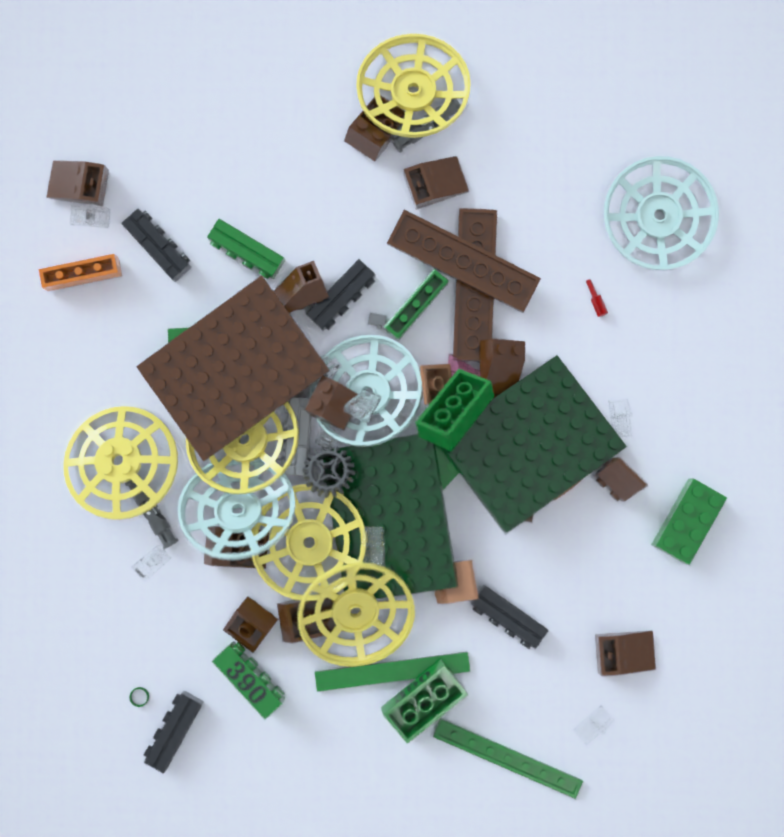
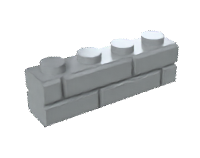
M293 397L289 400V404L294 410L298 421L299 440L295 456L290 466L284 472L286 475L304 476L308 474L302 471V468H308L304 461H309L312 416L305 410L310 400L308 398ZM289 413L287 421H284L283 431L293 429ZM294 437L283 440L282 451H285V459H281V467L284 466L291 453Z

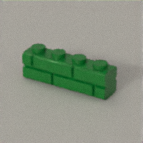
M220 218L207 236L208 240L211 241L210 245L217 250H220V248L226 250L227 256L234 260L236 258L243 261L242 265L250 270L253 267L259 270L258 274L267 280L269 277L275 279L285 262L283 256Z
M433 269L387 322L384 330L399 341L416 322V319L423 314L448 285L449 281L437 270Z

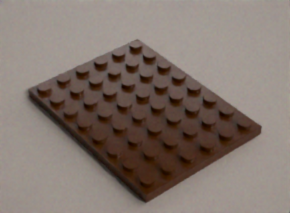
M262 275L136 366L203 462L330 371Z

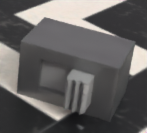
M370 313L368 324L375 325L377 329H381L386 324L387 316Z

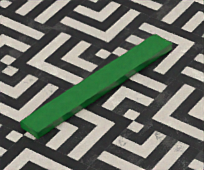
M468 651L315 671L317 692L416 679L440 659L443 660L453 674L470 672Z
M440 718L433 737L574 799L577 798L583 780L442 718Z

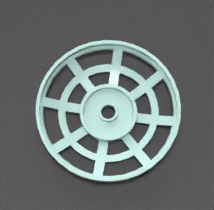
M668 156L649 157L628 166L610 186L604 204L605 228L614 247L632 263L651 270L676 269L698 258L712 242L719 221L717 197L708 179L691 164ZM653 164V176L644 178L633 186L625 179L634 170ZM661 164L676 166L687 171L690 175L683 183L672 177L661 176ZM695 180L704 188L710 201V207L699 209L696 198L689 189ZM653 182V193L644 198L637 189ZM661 182L672 184L678 189L672 195L661 192ZM620 184L627 192L622 200L620 213H609L612 195ZM683 193L691 203V210H682L678 199ZM630 197L639 203L636 213H625ZM655 211H662L664 219H656ZM711 215L709 232L701 245L692 237L698 228L699 216ZM693 217L690 231L686 234L679 226L683 218ZM610 221H620L623 232L630 241L625 249L615 239L610 227ZM626 221H637L641 231L635 237L629 231ZM675 234L682 240L675 246L665 247V237ZM646 235L657 238L658 249L647 247L640 242ZM686 244L696 250L686 259L674 264H668L666 254L675 252ZM636 247L647 253L658 254L660 265L644 263L635 259L630 254Z
M379 335L352 337L333 347L324 355L322 360L328 366L336 358L342 365L332 380L339 382L345 372L349 374L351 378L346 387L361 395V399L354 411L361 415L359 425L348 422L346 426L357 431L355 441L338 435L329 427L331 426L330 424L315 418L318 424L328 435L337 441L357 447L382 444L399 435L416 416L423 396L421 371L411 353L395 340ZM371 343L370 354L357 356L347 361L341 353L352 346ZM378 343L393 347L405 357L396 365L392 360L378 355ZM369 361L368 370L357 373L352 367L360 362ZM377 361L390 366L392 370L383 376L376 371ZM409 363L412 365L417 377L418 391L407 392V383L402 370ZM397 375L401 382V392L391 391L389 384ZM320 379L310 385V398ZM370 388L373 390L371 396H363L366 389ZM390 399H400L396 410L390 415L385 407ZM407 399H416L411 415L400 427L394 419L402 411ZM379 413L384 419L383 422L367 426L369 416ZM387 425L393 430V433L384 438L363 442L366 431L378 430Z
M259 457L250 462V465L254 466L253 471L266 464ZM232 460L227 466L242 465V462ZM209 463L201 469L206 474L215 466ZM271 468L267 469L269 472L273 473L274 475L277 474L273 469H271ZM220 472L218 473L220 481L216 483L232 488L230 483L241 482V479L227 477V475ZM195 473L183 488L179 498L178 519L181 529L187 540L195 548L209 556L236 560L258 555L276 544L284 536L292 523L296 504L291 482L284 473L278 478L284 486L276 491L267 486L264 490L268 495L261 499H258L254 493H224L215 501L210 499V496L217 491L215 488L210 487L204 495L193 491L195 486L202 480ZM259 475L249 478L248 488L265 482L258 479ZM285 493H288L290 501L287 520L277 518L279 511L277 498ZM188 498L199 502L197 510L198 523L187 525L185 510ZM272 502V516L261 515V507ZM205 505L214 508L215 518L204 521ZM236 508L243 509L239 514L233 513ZM258 522L267 524L263 531L253 536L251 528ZM219 525L225 531L218 538L208 528ZM273 526L283 527L275 538L261 547L258 546L256 541L264 537ZM202 530L216 545L212 550H208L198 544L190 532ZM243 532L246 538L243 541H228L232 533ZM249 545L252 550L238 554L220 553L224 546L239 547Z

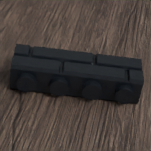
M139 208L136 209L121 224L166 274L176 282L191 269V266L188 264L191 260L184 252L178 253L176 250L178 246L171 238L167 240L163 236L165 231L158 224L154 226L150 222L153 218L146 211L141 212Z
M358 259L327 291L329 297L316 303L306 313L307 317L322 331L325 329L330 330L336 323L334 320L339 315L342 317L349 310L347 306L352 301L356 303L361 298L362 290L365 287L369 289L375 283V273Z
M484 584L478 591L479 599L471 601V604L474 606L472 610L481 616L483 613L489 616L488 621L496 627L499 624L506 628L504 630L506 634L512 638L516 635L522 639L520 643L528 649L531 646L536 649L548 632L546 627Z
M183 691L181 695L177 693L172 702L175 705L171 712L167 711L162 720L165 722L162 729L158 728L153 736V739H155L153 746L149 745L143 754L146 757L144 760L146 765L161 773L166 772L204 703L203 700L187 691Z

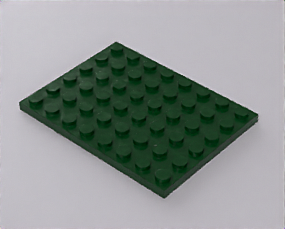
M556 355L492 399L452 451L441 448L506 535L627 446L559 356Z
M418 434L392 438L389 441L374 446L341 447L339 454L345 450L347 453L345 457L350 456L352 460L349 463H354L355 466L349 469L355 471V475L349 476L354 481L353 483L346 482L350 488L346 489L343 486L342 490L344 493L342 495L358 510L364 523L367 545L363 563L376 564L393 571L406 583L411 594L459 587L435 444L420 438ZM327 457L322 460L324 463H329L336 458ZM342 462L339 463L336 471L341 478L344 475V465ZM324 468L326 476L328 474L334 476L331 468ZM328 480L326 484L327 486H333L337 482ZM334 497L330 508L340 515L345 524L356 520L350 509L342 501ZM332 517L333 528L340 527L336 519ZM359 527L349 531L350 546L348 556L356 560L359 558L361 548ZM343 534L335 537L337 551L341 553L344 547ZM360 568L357 575H366L376 579L385 574L378 570ZM347 570L341 571L342 578L347 577ZM394 578L385 583L393 596L405 595L403 588ZM356 580L357 589L367 590L373 584L368 581ZM348 585L343 589L344 591L349 590ZM381 588L373 594L376 599L387 597Z

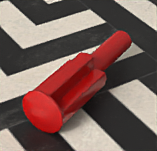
M591 279L586 280L592 295L590 300L598 317H602L608 313L601 295H597Z

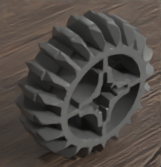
M329 445L328 451H326L324 446H321L322 452L319 453L317 449H314L316 455L313 457L309 454L308 457L311 461H304L308 468H302V471L308 474L304 475L303 479L309 480L306 486H312V493L318 490L317 495L321 497L323 492H325L326 498H329V492H332L333 497H337V490H339L340 494H343V486L346 489L350 488L346 482L353 483L354 480L349 476L355 475V471L349 469L355 466L354 463H349L352 460L350 456L345 457L347 454L345 450L339 454V447H336L333 451L332 445ZM327 457L336 458L335 460H332L329 463H324L320 461L321 459ZM340 462L344 465V475L342 478L336 473ZM315 466H318L321 470L317 481L314 480L313 476ZM324 468H331L334 476L332 474L326 476ZM328 480L337 482L333 486H322Z

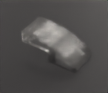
M364 527L362 547H366L364 563L385 567L383 528Z

